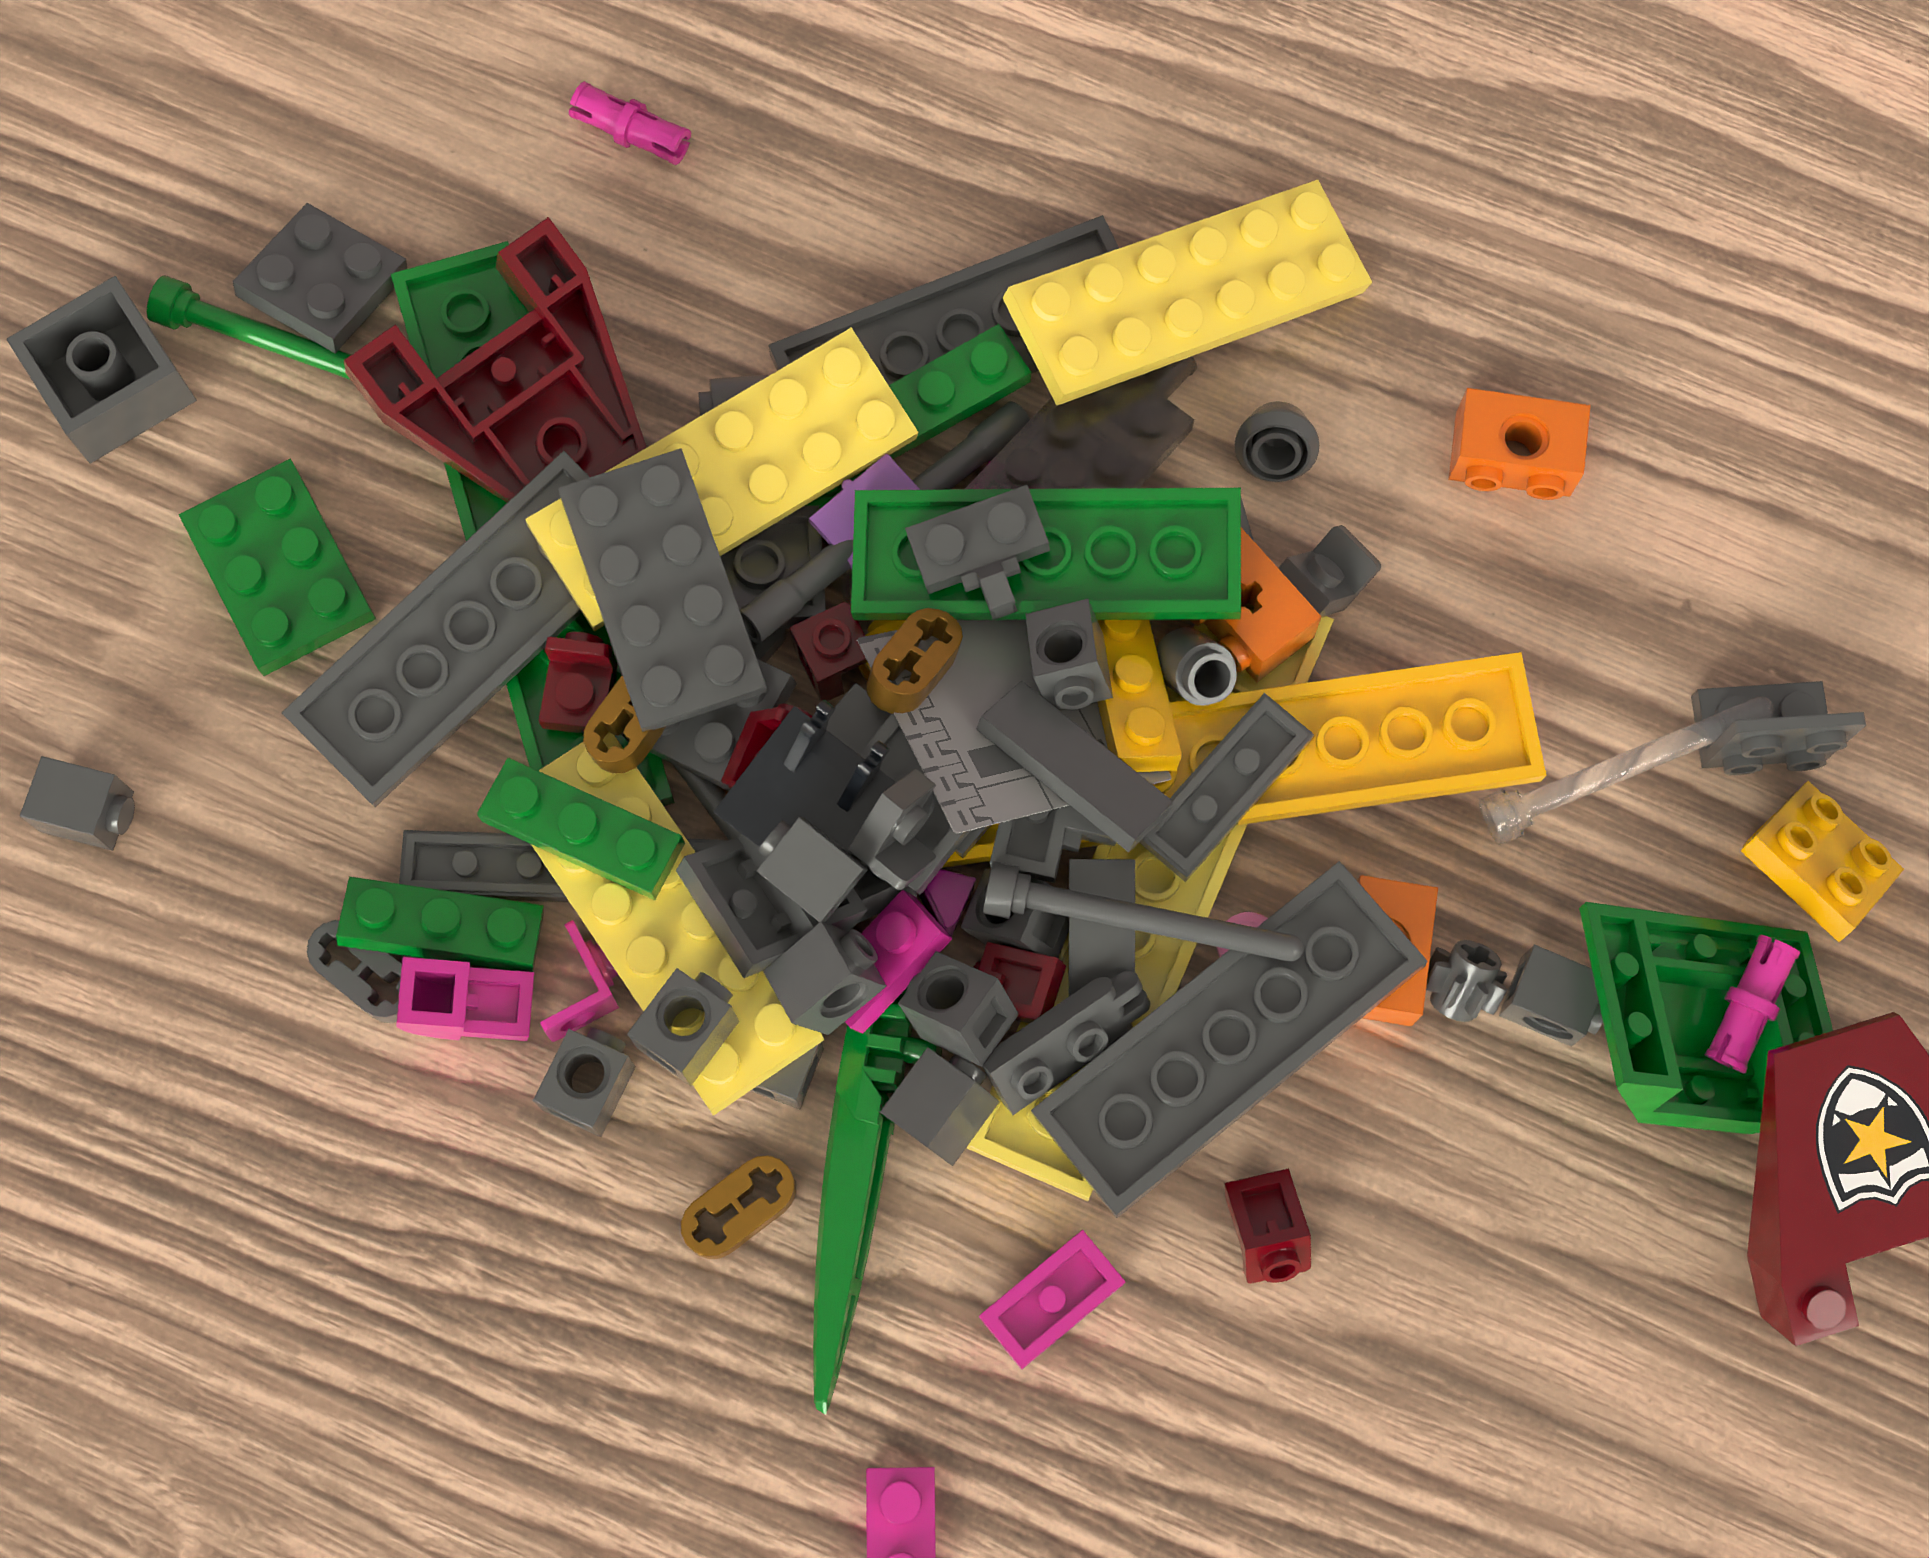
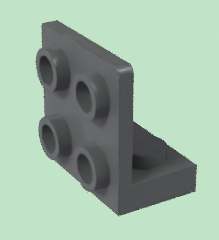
M1823 681L1697 689L1691 696L1701 767H1723L1726 775L1754 773L1762 770L1764 764L1786 763L1787 769L1790 771H1807L1823 767L1827 764V759L1838 750L1846 748L1847 742L1866 726L1864 712L1828 714Z

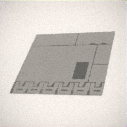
M957 620L962 628L963 639L951 668L923 703L914 711L903 714L894 713L925 776L936 784L933 792L953 832L961 833L1069 806L1066 801L976 729L981 716L1021 680L1041 695L1033 678L1026 620ZM897 630L857 639L870 667H872L878 653ZM931 636L926 641L921 640L918 648L926 652L931 644L939 639ZM904 669L895 680L889 681L895 685H899L904 680L909 681L911 672ZM1097 702L1081 709L1060 710L1108 749ZM1169 771L1137 772L1151 784L1168 781L1172 778Z

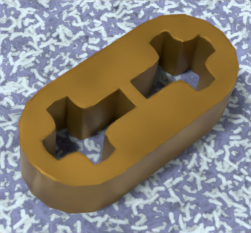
M932 608L917 610L910 615L878 653L872 664L866 684L867 694L871 702L879 709L891 714H903L914 711L919 707L955 661L963 639L962 628L958 621L949 613ZM931 636L939 639L934 641L926 652L918 648L921 640L926 641ZM904 669L911 672L909 681L904 680L899 685L889 681L895 680Z
M621 676L588 721L584 730L583 742L589 755L602 770L610 773H625L635 769L644 760L662 735L665 727L642 732L623 676ZM609 732L617 736L623 732L629 743L624 749L613 746L608 750L603 739Z
M757 1156L745 1162L693 1201L685 1210L681 1220V1235L686 1245L698 1256L706 1259H721L751 1239L785 1213L792 1205L796 1194V1184L789 1167L778 1158ZM762 1171L768 1178L778 1173L783 1177V1180L776 1186L780 1195L776 1202L769 1204L765 1198L761 1197L745 1209L739 1203L755 1189L751 1179L755 1173ZM734 1206L738 1214L727 1221L722 1227L724 1234L727 1236L723 1242L716 1245L709 1238L702 1240L700 1243L696 1240L695 1235L702 1228L697 1218L702 1213L708 1211L716 1218Z

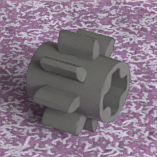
M1471 940L1457 942L1451 953L1437 947L1429 961L1426 990L1432 992L1430 1001L1434 1008L1446 1017L1461 1022L1472 1021L1478 1016L1481 1009L1494 1015L1508 990L1503 985L1507 973L1500 970L1502 962L1499 956L1487 946Z

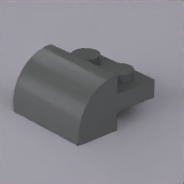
M740 833L738 838L684 856L676 872L742 977L746 978L764 971L814 928L819 921L756 871L766 857L758 852L759 846ZM854 888L825 923L849 932L860 921L867 908Z

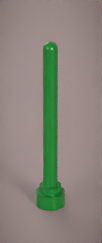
M163 275L152 287L146 310L147 318L151 322L173 330L178 329L180 326L189 328L192 324L350 380L345 373L344 360L352 354L340 350L335 354L307 338L200 301V295L192 291L190 284Z

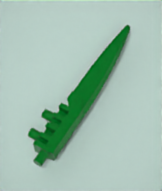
M907 988L863 1034L851 1029L848 1025L846 1028L825 1159L816 1254L813 1381L814 1403L816 1409L823 1414H827L849 1339L869 1254L890 1137L894 1132L895 1123L880 1113V1111L890 1099L887 1093H894L904 1080L906 1063L916 1064L927 1047L939 1056H942L941 1047L924 1039L911 1037L912 1029L915 1028L898 1004L906 993Z

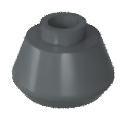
M1269 402L1257 408L1240 426L1235 438V454L1240 465L1254 477L1270 482H1285L1302 476L1311 469L1319 454L1320 443L1316 429L1298 407L1287 402Z

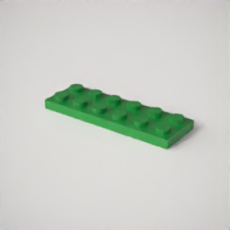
M1241 487L1029 489L1047 536L1050 551L1018 562L1021 573L1007 577L1015 599L1017 612L995 620H1026L1025 614L1084 599H1089L1097 620L1241 619ZM1013 489L855 490L851 614L853 619L907 620L917 610L932 608L947 612L956 620H993L981 587L965 592L961 582L928 594L905 528Z

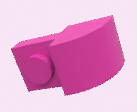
M403 957L396 1026L408 1033L440 1039L460 1040L461 1036L527 1041L530 1033L534 972L470 967V962Z

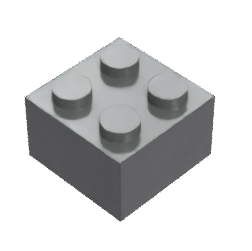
M116 276L6 339L65 434L90 464L197 401Z

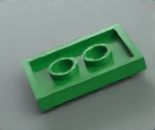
M291 458L178 514L257 669L263 676L376 619Z

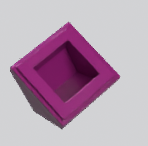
M940 869L919 897L928 912L952 936L973 892L976 878Z

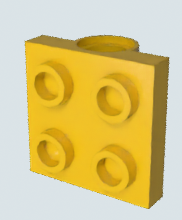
M1808 780L1745 842L1740 850L1838 942L1843 940L1859 925L1904 870L1891 857V854L1883 844L1870 838L1843 813L1841 807L1834 799L1821 793Z

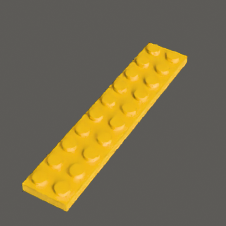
M1519 652L1232 693L1218 703L1204 706L1192 704L1187 700L1169 702L1182 757L1177 771H1169L1172 777L1171 780L1152 785L1168 798H1171L1264 693L1310 730L1314 736L1310 743L1237 825L1541 782L1546 777V770L1522 653ZM999 823L991 825L964 858L954 852L942 868L990 861ZM1081 840L1080 848L1105 844Z

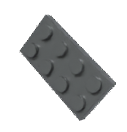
M682 448L558 488L565 513L642 732L649 729L656 730L767 692V686Z

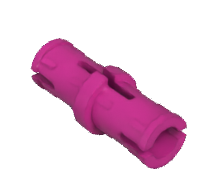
M585 81L580 83L573 93L570 104L573 106L569 109V116L612 135L615 143L629 148L630 144L667 160L675 166L685 156L690 142L683 141L682 139L689 140L691 138V130L668 122L648 112L645 104L635 99H631L630 102L618 99Z
M1765 935L1758 936L1757 945L1737 988L1729 987L1724 999L1730 1004L1710 1048L1704 1054L1726 1067L1731 1065L1734 1070L1746 1073L1748 1069V1062L1767 1021H1775L1780 1008L1775 1003L1795 959H1798L1800 952L1792 946L1779 940H1775L1773 943L1771 942L1772 939Z

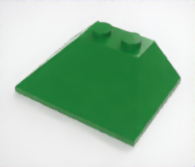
M1585 902L1579 910L1616 1086L1638 1123L1742 1134L1760 1133L1768 1051L1833 1031L1808 932ZM1765 935L1770 937L1773 943L1775 940H1779L1792 946L1800 952L1798 959H1795L1775 1003L1780 1008L1775 1021H1767L1748 1062V1069L1746 1073L1734 1070L1733 1066L1726 1067L1704 1054L1710 1048L1730 1004L1724 999L1729 987L1737 988L1757 945L1758 936Z

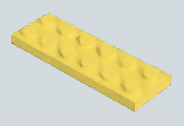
M1315 180L1008 287L1002 299L1056 406L1360 295L1372 284V280L1319 180Z
M851 327L606 472L682 448L719 555L721 556L839 486L844 480L850 479L869 468L885 454L891 455L916 440L919 432ZM560 498L525 520L593 631H596L604 626V622Z
M609 732L604 737L603 742L608 747V750L613 746L624 749L615 735ZM584 742L539 770L548 776L682 835L685 845L656 900L650 899L534 845L532 847L643 1012L676 968L692 979H695L700 972H703L731 992L733 997L728 1004L732 1006L739 1023L693 1083L694 1088L713 1116L824 1041L820 1032L791 1023L763 971L746 978L742 977L676 872L684 856L693 854L695 851L637 767L625 773H610L602 770L587 752ZM694 1008L681 1011L673 1020L672 1033L679 1036H688L697 1032L704 1022L705 1013Z

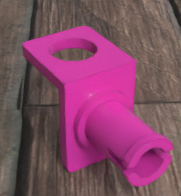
M573 920L564 925L599 991L546 1018L540 1023L552 1042L565 1037L568 1029L576 1031L619 1008L609 987L614 985L612 978L618 976V973L597 943L593 944L591 939L586 942L584 941Z

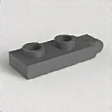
M1124 971L1111 980L1107 977L1094 979L996 1046L982 1067L1000 1100L1012 1115L1094 1060L1133 1028L1132 1022L1149 1010L1151 1003L1146 992L1142 989V983L1137 973Z

